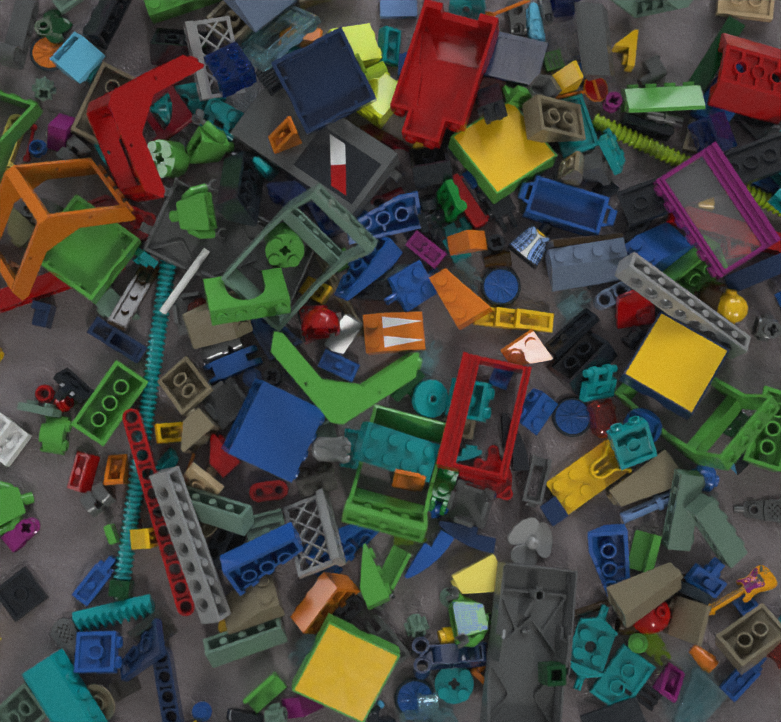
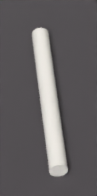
M206 248L202 249L160 308V312L165 315L167 314L210 251Z

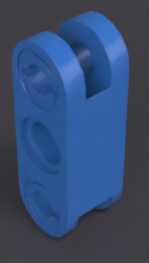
M257 346L246 347L204 365V371L211 369L216 375L209 380V383L211 385L219 383L231 376L243 373L247 369L261 365L263 363L261 357L250 361L247 359V356L258 351Z

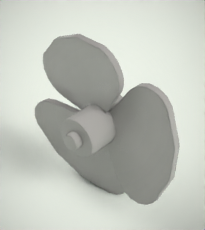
M531 517L520 521L512 528L507 537L510 544L519 545L514 547L510 554L514 563L535 565L538 559L536 552L542 558L548 557L551 553L553 545L552 532L547 523L538 522L536 518Z

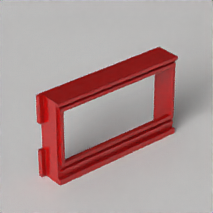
M463 352L436 462L438 468L459 472V477L482 482V478L506 483L531 374V366H522ZM479 365L522 374L500 473L456 463Z

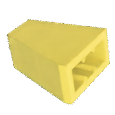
M491 553L452 574L453 580L450 581L452 586L457 587L461 594L494 592L498 564L495 555Z

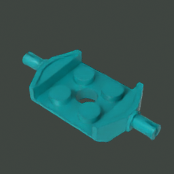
M196 83L174 86L182 98L189 100L187 106L193 114L196 113L197 109L203 111L207 100L199 101ZM169 93L156 101L154 106H150L151 112L158 113L166 126L169 125L173 113ZM226 96L217 98L223 102H227Z
M602 605L596 617L579 618L573 635L571 669L577 676L573 686L576 690L581 691L584 679L604 676V667L615 636L618 635L606 622L605 618L610 608L608 606ZM588 641L595 643V649L591 652L585 650V644Z

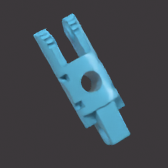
M533 2L525 10L528 38L545 42V32L540 10L536 2Z

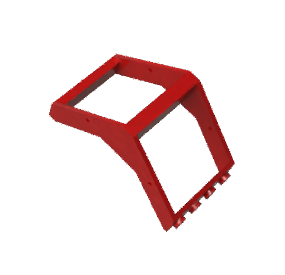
M181 55L89 102L86 115L114 182L125 198L136 202H143L164 197L165 188L142 131L154 94L202 69L204 64L198 62V58ZM120 136L141 185H137L119 142Z

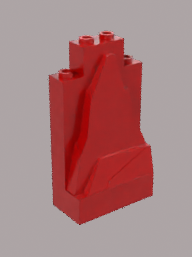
M424 0L390 104L391 111L396 116H406L401 132L405 141L412 144L416 142L422 143L423 146L434 149V147L440 148L446 127L453 132H465L483 74L487 71L498 39L499 18L480 13L478 20L444 12L443 3Z

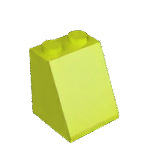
M370 23L342 27L354 55L357 53L360 55L365 68L367 69L377 64L382 58L381 49L377 45L375 33Z
M385 72L380 78H373L368 81L377 101L356 111L357 114L380 129L383 128L394 113L391 111L390 104L398 80L396 81L391 78L389 72Z

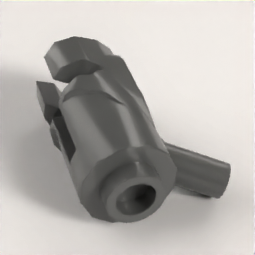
M241 337L202 347L203 351L200 352V355L204 362L211 363L230 355L231 348L237 352L245 347Z

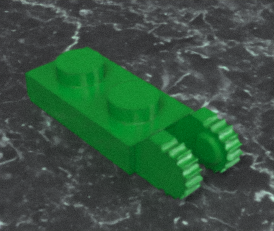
M439 468L428 511L432 512L435 507V501L442 502L439 514L444 516L459 472Z

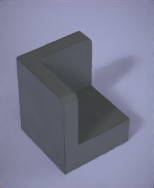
M538 74L527 86L532 97L538 94L556 98L562 91L555 78L550 75Z

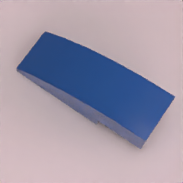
M440 529L431 546L423 542L404 577L407 579L431 566L448 549L455 538Z

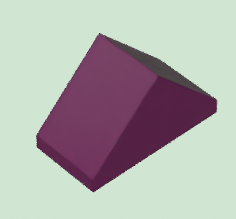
M59 113L48 124V149L58 152L61 147L67 146L66 142L73 135L70 129L76 118Z
M668 662L652 685V688L673 703H676L685 673Z
M300 694L281 699L282 706L287 709L288 719L305 717L324 707V705Z

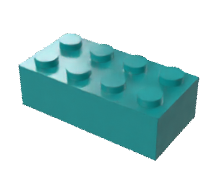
M362 421L351 459L394 473L395 469L419 473L422 476H426L425 482L429 483L440 445L372 422Z

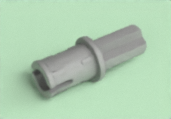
M646 112L645 120H653L661 125L666 123L678 129H681L683 124L675 121H684V117L670 115L668 112Z

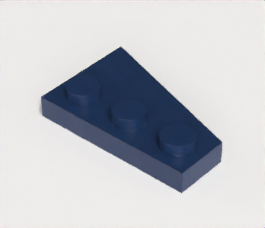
M264 318L251 319L252 332L271 362L276 359L271 353L274 332L278 331L271 327ZM285 326L279 331L285 335L294 347L303 343Z
M155 618L151 622L153 626L149 631L143 632L141 635L142 639L137 646L133 645L123 657L122 667L120 668L121 681L128 682L166 656L161 619Z

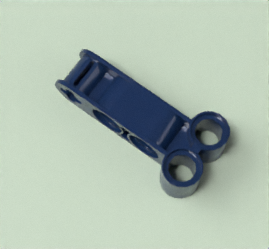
M417 637L412 642L411 650L412 656L415 658L413 674L416 678L423 680L429 677L431 670L486 666V648L488 643L480 642L475 647L463 646L459 649L457 647L459 644L430 645L426 638ZM421 645L425 647V650L419 652L415 647ZM425 665L427 670L420 671L417 666Z

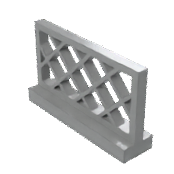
M230 16L186 21L183 24L189 55L198 58V62L204 64L202 69L193 73L199 101L246 93ZM226 21L227 31L223 35L215 29V26L218 22ZM198 25H205L211 29L205 38L198 33ZM212 31L222 37L217 46L207 40ZM224 39L231 44V50L228 54L218 48ZM205 42L214 48L210 57L202 52V46ZM216 50L226 56L221 65L211 59ZM227 59L235 63L236 68L232 73L223 67ZM209 61L219 68L214 76L206 71ZM220 70L230 75L225 84L216 79ZM231 78L239 82L240 90L233 91L227 86ZM213 81L223 87L217 94H211L210 85Z
M323 488L317 490L316 495L283 508L286 524L294 522L295 529L298 525L304 527L300 534L301 542L308 544L303 554L299 553L294 557L300 579L334 565L340 567L347 564L331 499ZM316 501L317 506L314 512L308 511V506ZM296 509L300 510L297 518L292 519L290 512ZM304 513L311 515L307 524L300 522ZM315 518L321 520L318 529L311 527ZM308 530L315 532L310 542L304 539ZM319 535L325 537L321 547L315 544ZM312 547L319 549L314 559L308 557ZM323 552L328 553L330 560L324 563L319 562ZM306 559L312 561L309 569L303 571L302 565Z

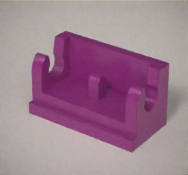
M416 230L405 244L434 269L448 255L447 252L419 230Z

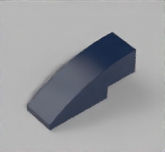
M781 253L723 277L727 288L739 292L780 275Z
M96 316L86 331L136 364L147 349L146 346L116 327L107 324L106 321Z
M438 520V525L458 541L477 550L494 554L495 537L477 535L478 527L476 526L470 528L459 523Z

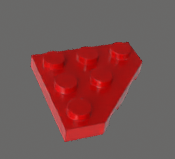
M106 194L88 201L95 208L119 205L116 199ZM131 205L134 209L132 214L136 219L118 224L143 242L147 240L149 235L139 230L142 222L153 226L157 217L155 214Z

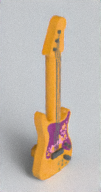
M756 566L747 577L736 581L737 585H742V587L712 604L709 603L708 606H711L709 615H715L716 610L744 594L746 595L743 598V602L746 603L755 594L774 589L778 585L776 577L766 566Z

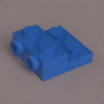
M117 631L77 632L74 673H118V668L122 667V657L119 656V648L123 647V637L120 636V633Z

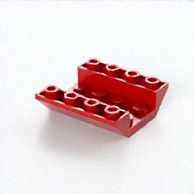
M722 33L718 52L723 54L717 83L710 88L707 105L778 125L781 121V49ZM737 64L742 65L744 68L743 73L737 70ZM772 74L778 76L779 83L773 81Z

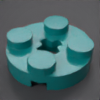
M467 668L440 669L436 673L434 685L439 698L450 704H459L468 700L474 688V680ZM453 678H456L460 684L453 689L448 683Z

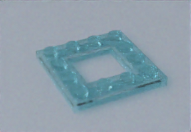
M292 5L237 48L238 58L262 72L269 70L272 67L271 62L285 56L291 47L300 44L305 35L317 29V25L321 23V20L317 15ZM285 25L292 27L267 50L262 48L268 43V39L282 31V27Z

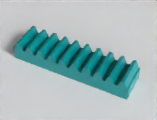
M150 594L125 599V601H117L72 612V620L81 632H84L85 628L92 631L93 626L98 630L101 624L106 628L109 622L114 626L117 620L122 624L124 619L127 622H130L131 617L138 620L139 615L145 618L147 613L152 617L155 612V603Z

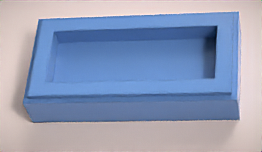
M380 0V19H417V0Z

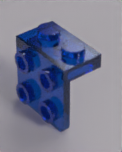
M236 42L204 57L205 64L218 82L219 92L223 98L234 95L236 92L250 87L257 82L255 68Z

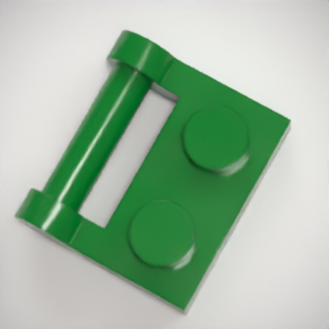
M450 179L445 181L436 192L439 204L445 213V221L448 224L455 222L457 216L467 208V203L461 200L457 185Z

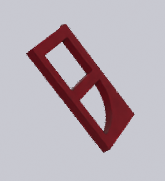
M173 84L155 93L151 105L169 93L173 113L169 125L164 130L149 109L146 120L157 135L151 141L158 139L169 140L192 122L193 113Z

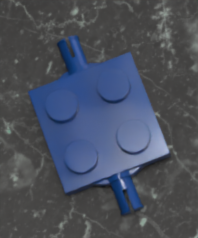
M416 260L390 276L387 280L392 288V294L384 298V302L390 305L394 301H398L404 312L412 310L437 294L429 277L438 273V268H433L427 272L421 261Z

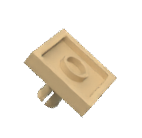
M193 462L183 475L187 486L216 495L224 488L221 483L214 479L218 472L212 466H209L204 471Z

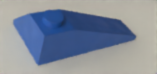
M418 191L398 195L359 217L357 220L375 238L421 229L417 214L421 213ZM347 234V238H348V243H349V245L356 243V242Z
M387 237L376 238L378 243L369 255L348 263L349 270L342 276L334 295L346 301L350 300L392 268L403 252L392 239Z
M352 524L339 528L338 531L346 562L348 560L352 561L356 557L354 554L359 548L363 547L365 543L367 545L379 531ZM320 535L315 544L321 547L325 537ZM305 544L303 546V551H301L302 554L306 550L308 544ZM312 547L308 557L314 559L319 549ZM323 552L319 562L329 561V554ZM306 559L308 565L311 566L312 561ZM334 565L314 574L317 578L323 572L340 574L343 571V566Z
M625 524L603 525L587 532L588 551L606 594V587L630 578L628 531Z

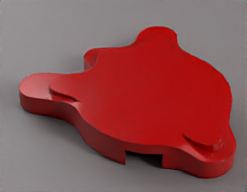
M489 446L487 460L483 461L477 457L474 459L472 467L500 473L502 461L499 456L498 446ZM510 469L506 483L482 478V482L460 477L462 480L470 481L473 484L496 491V498L510 500L513 496L511 489L512 473Z

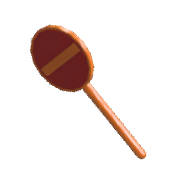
M603 78L591 81L585 79L583 90L558 95L555 99L585 93L586 97L591 101L601 102L608 95V86Z

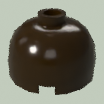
M717 281L706 282L700 287L699 291L695 290L694 296L717 312L720 298L724 293L721 291V287H725V283Z

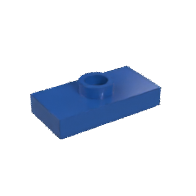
M325 349L318 367L349 382H353L360 365Z

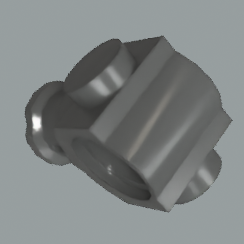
M762 313L761 317L756 316L752 335L757 336L756 340L768 342L769 338L775 339L781 335V326L778 320L773 319V315Z

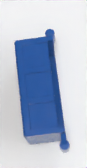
M536 175L533 182H522L518 198L526 203L522 218L539 223L546 222L552 227L581 236L598 235L601 227H613L618 212L608 205L610 197ZM531 186L528 199H525L528 187ZM606 209H608L610 212L607 222L603 223Z

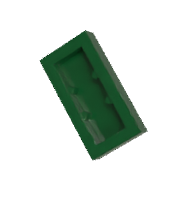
M417 369L416 378L389 395L396 402H399L406 394L412 399L414 388L425 375L421 370Z

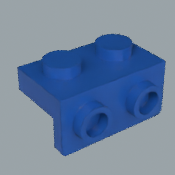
M533 388L524 400L519 423L537 436L558 404L544 392Z

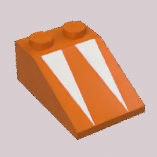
M422 311L363 315L366 354L377 355L426 350Z

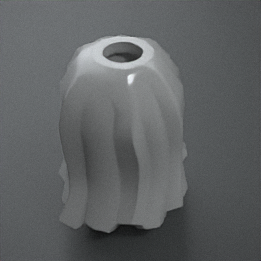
M318 437L312 443V456L318 461L345 464L351 458L350 455H347L351 452V442H349L347 437Z

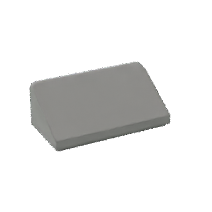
M345 314L340 320V334L338 336H335V333L331 334L330 338L324 343L326 347L341 356L344 355L363 327V324L350 314Z

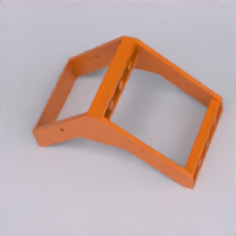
M92 158L13 165L4 172L0 183V240L13 205L19 199H23L37 220L17 275L14 274L0 252V273L11 291L22 301L30 294L46 252L79 228L127 222L136 219L132 214L133 207L128 201L124 202L122 200L125 196L118 188L114 189L116 186L115 182L110 176L106 178L107 171L101 164L97 166ZM98 174L119 205L50 214L34 189L48 179Z

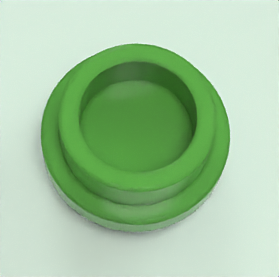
M635 633L630 636L628 646L634 653H643L648 648V640L643 634Z

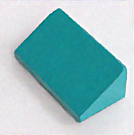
M389 26L379 29L378 47L381 49L382 56L379 62L383 61L386 66L398 67L402 30Z

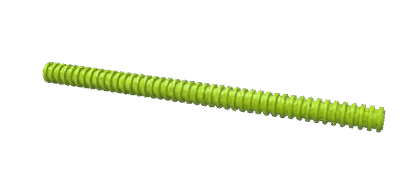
M599 113L595 115L592 121L593 127L596 128L597 132L600 130L604 134L603 131L610 128L611 132L616 135L617 141L621 140L623 144L627 143L629 147L632 145L634 149L638 148V151H644V154L649 153V156L653 155L655 159L659 158L661 162L664 160L666 164L670 163L672 167L673 165L677 167L691 158L689 155L685 156V153L680 154V151L676 152L674 148L670 149L668 145L665 147L663 143L659 144L657 140L653 141V138L648 139V136H642V133L638 134L636 130L633 132L631 128L627 129V126H621V123L616 124V121L612 122L610 118L606 119L604 115L601 117ZM750 184L746 185V188L762 209L766 208V211H772V214L777 213V216H781V213L768 203L772 194H766V191L761 192V189H755V186L751 187Z

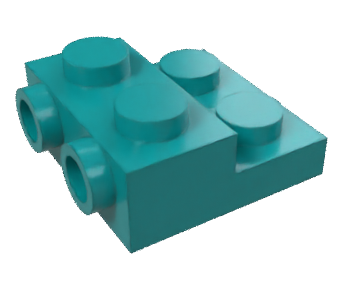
M453 377L445 413L447 416L457 379ZM475 381L466 419L486 423V419H490L492 410L489 407V403L495 396V389L492 388V384Z
M633 416L628 419L629 422L613 424L610 426V430L606 431L610 446L614 450L618 466L621 470L658 456L648 422L643 417Z

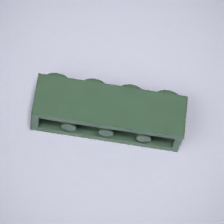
M674 469L661 543L668 550L690 551L691 545L694 543L693 533L696 525L685 510V507L701 494L705 486L704 476L696 470Z
M186 485L198 521L243 536L254 524L251 505Z
M701 493L685 507V510L716 557L723 564L732 568L748 553L744 548L745 543L735 534L736 529L726 520L728 518L727 515L719 509V502L713 496L708 497Z
M280 617L230 635L225 631L203 639L205 655L213 668L288 642L285 627Z

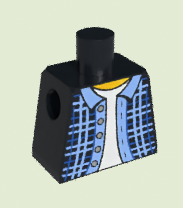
M543 222L538 229L531 224L513 239L507 248L535 270L547 251L546 242L551 241L547 235L552 230V227L546 222Z

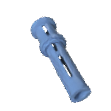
M671 489L660 495L655 494L653 499L620 512L624 524L657 509L663 511L668 506Z

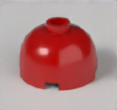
M315 306L302 319V336L308 334L310 339H327L333 333H335V336H338L340 334L338 316L332 310L326 309L325 306Z
M662 602L633 624L639 632L647 635L664 630L671 617L667 602Z

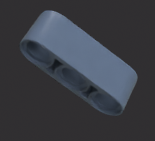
M621 281L598 293L593 299V304L596 309L605 310L616 305L617 288H621L624 293L633 289ZM600 296L606 297L607 305H602L599 302Z

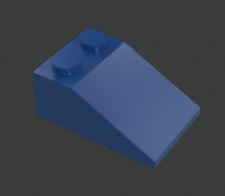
M664 223L638 234L625 244L627 256L635 252L663 272L693 248L694 245H690L686 238L671 224Z

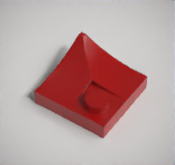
M635 290L617 296V329L632 327V325L640 326L654 323L655 305Z

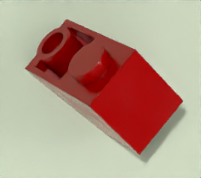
M213 433L210 441V465L222 478H226L242 461L222 450L221 447L225 438L221 434L218 436Z

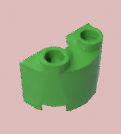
M45 416L46 423L41 424L39 432V442H42L40 451L65 455L69 448V440H66L67 432L72 430L71 417Z

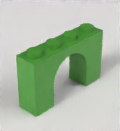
M281 267L262 270L264 292L258 297L249 300H240L230 296L221 277L203 279L212 326L291 313L290 297Z

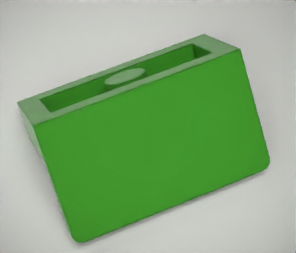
M505 85L502 88L507 103L523 109L522 104L532 98L528 89L517 85L515 88H511Z
M635 530L629 552V567L641 572L654 569L662 536Z
M395 545L391 548L381 568L384 574L381 577L384 584L388 583L392 590H394L411 556V553Z
M274 671L245 696L243 702L244 704L248 703L258 713L281 693L287 685Z

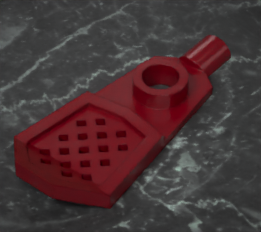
M371 123L360 126L361 130L379 142L387 144L392 149H403L409 152L408 149H412V147L405 145L400 139Z

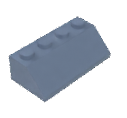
M624 238L549 249L544 257L551 291L555 292L621 281L614 275L619 261L627 257Z

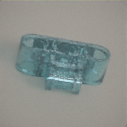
M437 692L428 695L417 693V710L403 711L398 719L399 722H405L409 719L413 720V722H424L426 719L432 718V722H443L446 717H452L450 722H458L452 709L439 708Z

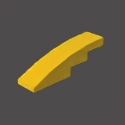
M491 307L493 310L491 313L473 322V325L523 331L533 329L535 332L552 333L554 313L518 308Z

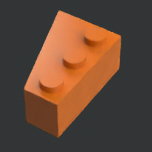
M446 268L429 277L459 330L493 311L486 302Z
M323 572L317 578L314 586L306 593L302 602L295 608L291 618L303 633L316 634L328 613L332 614L339 606L343 608L347 604L345 601L353 593L357 595L360 589L348 575Z

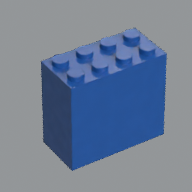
M255 378L221 449L234 457L292 483L293 479H296L299 475V466L302 461L306 460L308 456L307 450L310 443L312 444L317 437L316 431L323 424L325 415L318 407Z

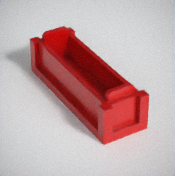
M457 173L453 175V182L459 189L461 200L467 203V208L462 214L468 222H471L473 230H479L487 225L489 215H484L462 181L463 175L459 176Z

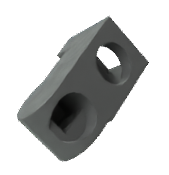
M523 0L507 1L505 7H508ZM525 4L506 11L509 34L526 36Z

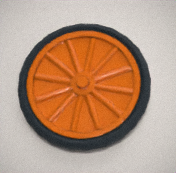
M39 37L30 48L31 61L37 68L43 71L59 70L50 58L63 43L54 44L49 42L46 37Z

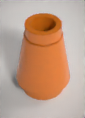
M694 645L689 650L696 663L707 673H710L719 663L716 660V656L700 646Z

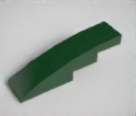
M729 16L688 82L700 85L701 90L704 92L721 64L723 53L718 52L721 34L726 33L739 37L746 25Z

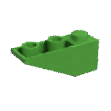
M365 543L363 544L360 591L368 610H371L390 601L389 595L392 592L388 583L384 584L381 577L384 574L380 565L376 566L373 561L376 556L372 547L368 548Z

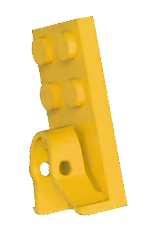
M606 439L549 479L546 487L553 496L557 497L569 515L620 477L632 472V469L626 468L621 470L619 468L614 450L610 446L609 439Z

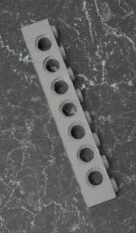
M633 252L619 261L615 277L672 318L729 349L730 351L726 357L733 359L747 352L751 339L748 334L640 255Z
M175 466L162 469L150 475L149 478L201 624L219 622L230 615L231 612L180 467Z

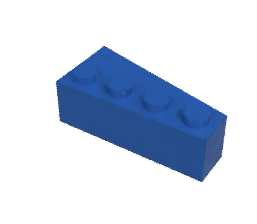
M289 522L220 555L222 571L241 596L250 585L254 587L258 584L261 577L266 574L270 575L279 564L284 565L303 551V546L299 533L292 522Z

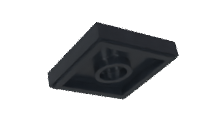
M26 566L0 585V602L15 622H18L49 598Z

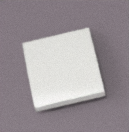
M0 413V462L10 467L32 435L2 413Z

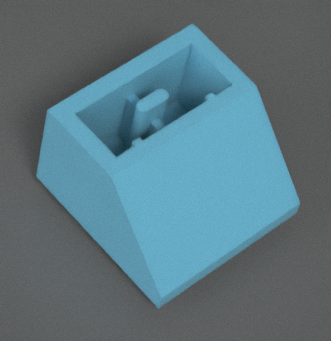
M74 31L51 56L50 60L66 76L81 84L88 79L89 74L97 66L101 65L102 60L106 56L82 35Z

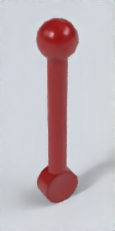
M36 124L30 127L31 134L26 154L23 156L25 162L31 161L29 144L33 141L35 131L38 129Z

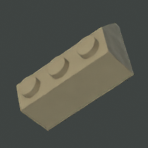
M193 408L185 415L187 418L183 421L181 450L184 453H195L211 439L213 433L217 434L222 429L208 411Z

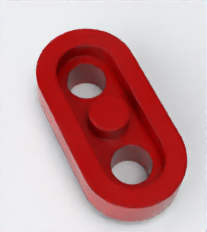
M282 480L259 482L251 486L249 494L251 499L256 502L279 500L287 496L289 488L286 482ZM277 486L282 487L283 490L281 493L276 492L275 489ZM259 488L263 490L262 496H258L256 493Z

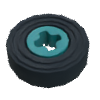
M681 581L682 588L677 592L700 603L709 605L712 599L710 594Z

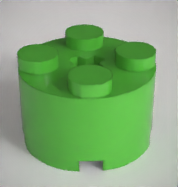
M162 139L148 143V149L160 178L175 179V177L178 178L186 173L189 166V155L186 154L185 146L182 143Z
M281 222L265 235V253L271 265L282 268L298 266L304 255V242L298 234L285 222Z

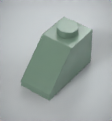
M110 288L97 302L96 306L98 308L96 311L103 318L106 316L109 318L121 296L113 288ZM136 313L132 320H139L141 317Z

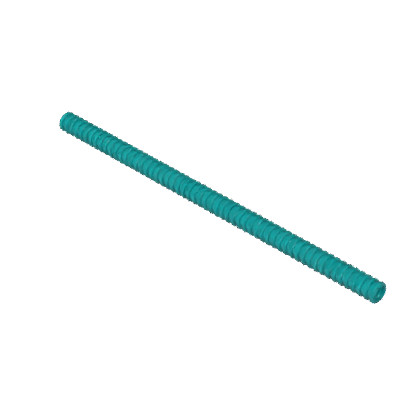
M160 260L162 263L159 264L161 269L158 271L160 275H158L159 281H157L158 287H156L157 293H155L157 298L154 299L156 305H153L155 310L152 312L154 316H152L153 322H151L152 328H150L151 334H149L151 339L148 340L150 346H147L149 352L146 353L148 355V358H146L147 364H145L146 370H144L146 374L143 376L149 383L144 388L143 393L140 394L142 399L139 401L141 402V405H139L140 413L149 442L152 440L150 435L153 434L151 428H154L152 422L155 421L153 416H155L154 410H156L155 404H157L155 400L158 398L156 393L159 392L157 387L160 386L157 381L160 379L159 375H161L160 369H162L161 363H163L161 359L164 357L162 352L165 351L163 345L166 344L164 339L167 338L165 336L167 333L166 328H168L167 322H169L167 317L170 316V313L167 312L165 315L159 310L173 292L172 287H174V284L172 282L175 281L173 275H176L174 270L177 268L163 260ZM135 431L137 435L134 438L139 442L142 440L143 434L140 431ZM146 450L138 451L137 455L140 460L148 458ZM131 459L133 463L130 465V468H132L129 472L131 477L128 478L130 484H127L129 490H126L128 496L125 497L127 499V502H125L126 508H124L125 514H123L125 518L122 520L124 525L121 526L123 532H120L122 538L119 539L121 544L118 545L120 550L117 552L119 554L117 556L118 562L116 563L117 569H115L117 573L114 575V578L124 581L132 579L130 574L133 573L131 567H134L132 561L135 560L133 558L135 552L131 550L130 530L139 529L137 525L140 524L138 519L141 518L139 513L142 511L140 506H142L141 500H143V491L134 459ZM145 470L143 471V476H147Z

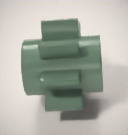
M46 77L36 78L35 84L32 85V91H35L34 97H38L42 102L48 99L52 100L53 94H56V87H53L54 81H50Z
M420 614L410 615L407 618L408 623H404L407 635H412L414 639L424 637L426 630L429 629L426 617H421Z
M280 703L271 704V706H268L269 709L264 712L265 722L288 721L286 707H281Z

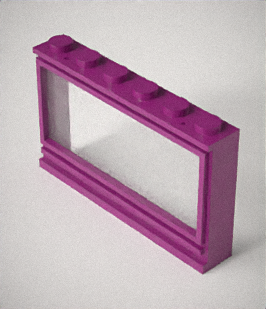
M716 141L656 179L653 183L655 193L663 198L666 210L669 213H673L676 218L674 219L676 225L680 229L683 228L687 234L685 235L686 240L690 245L695 246L698 258L701 261H705L708 266L707 271L712 278L720 279L781 240Z

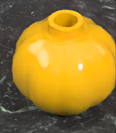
M726 289L720 298L717 312L735 325V323L742 321L746 317L748 305L746 300L737 294L736 290Z

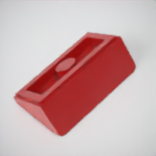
M77 451L67 488L81 493L91 491L100 457Z

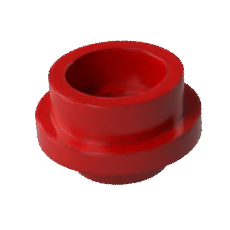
M40 385L35 391V397L40 403H50L54 399L55 391L50 385ZM44 391H48L46 398L43 397Z

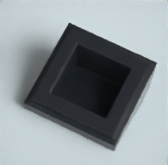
M612 181L610 185L603 186L599 183L592 189L594 193L610 198L620 190Z

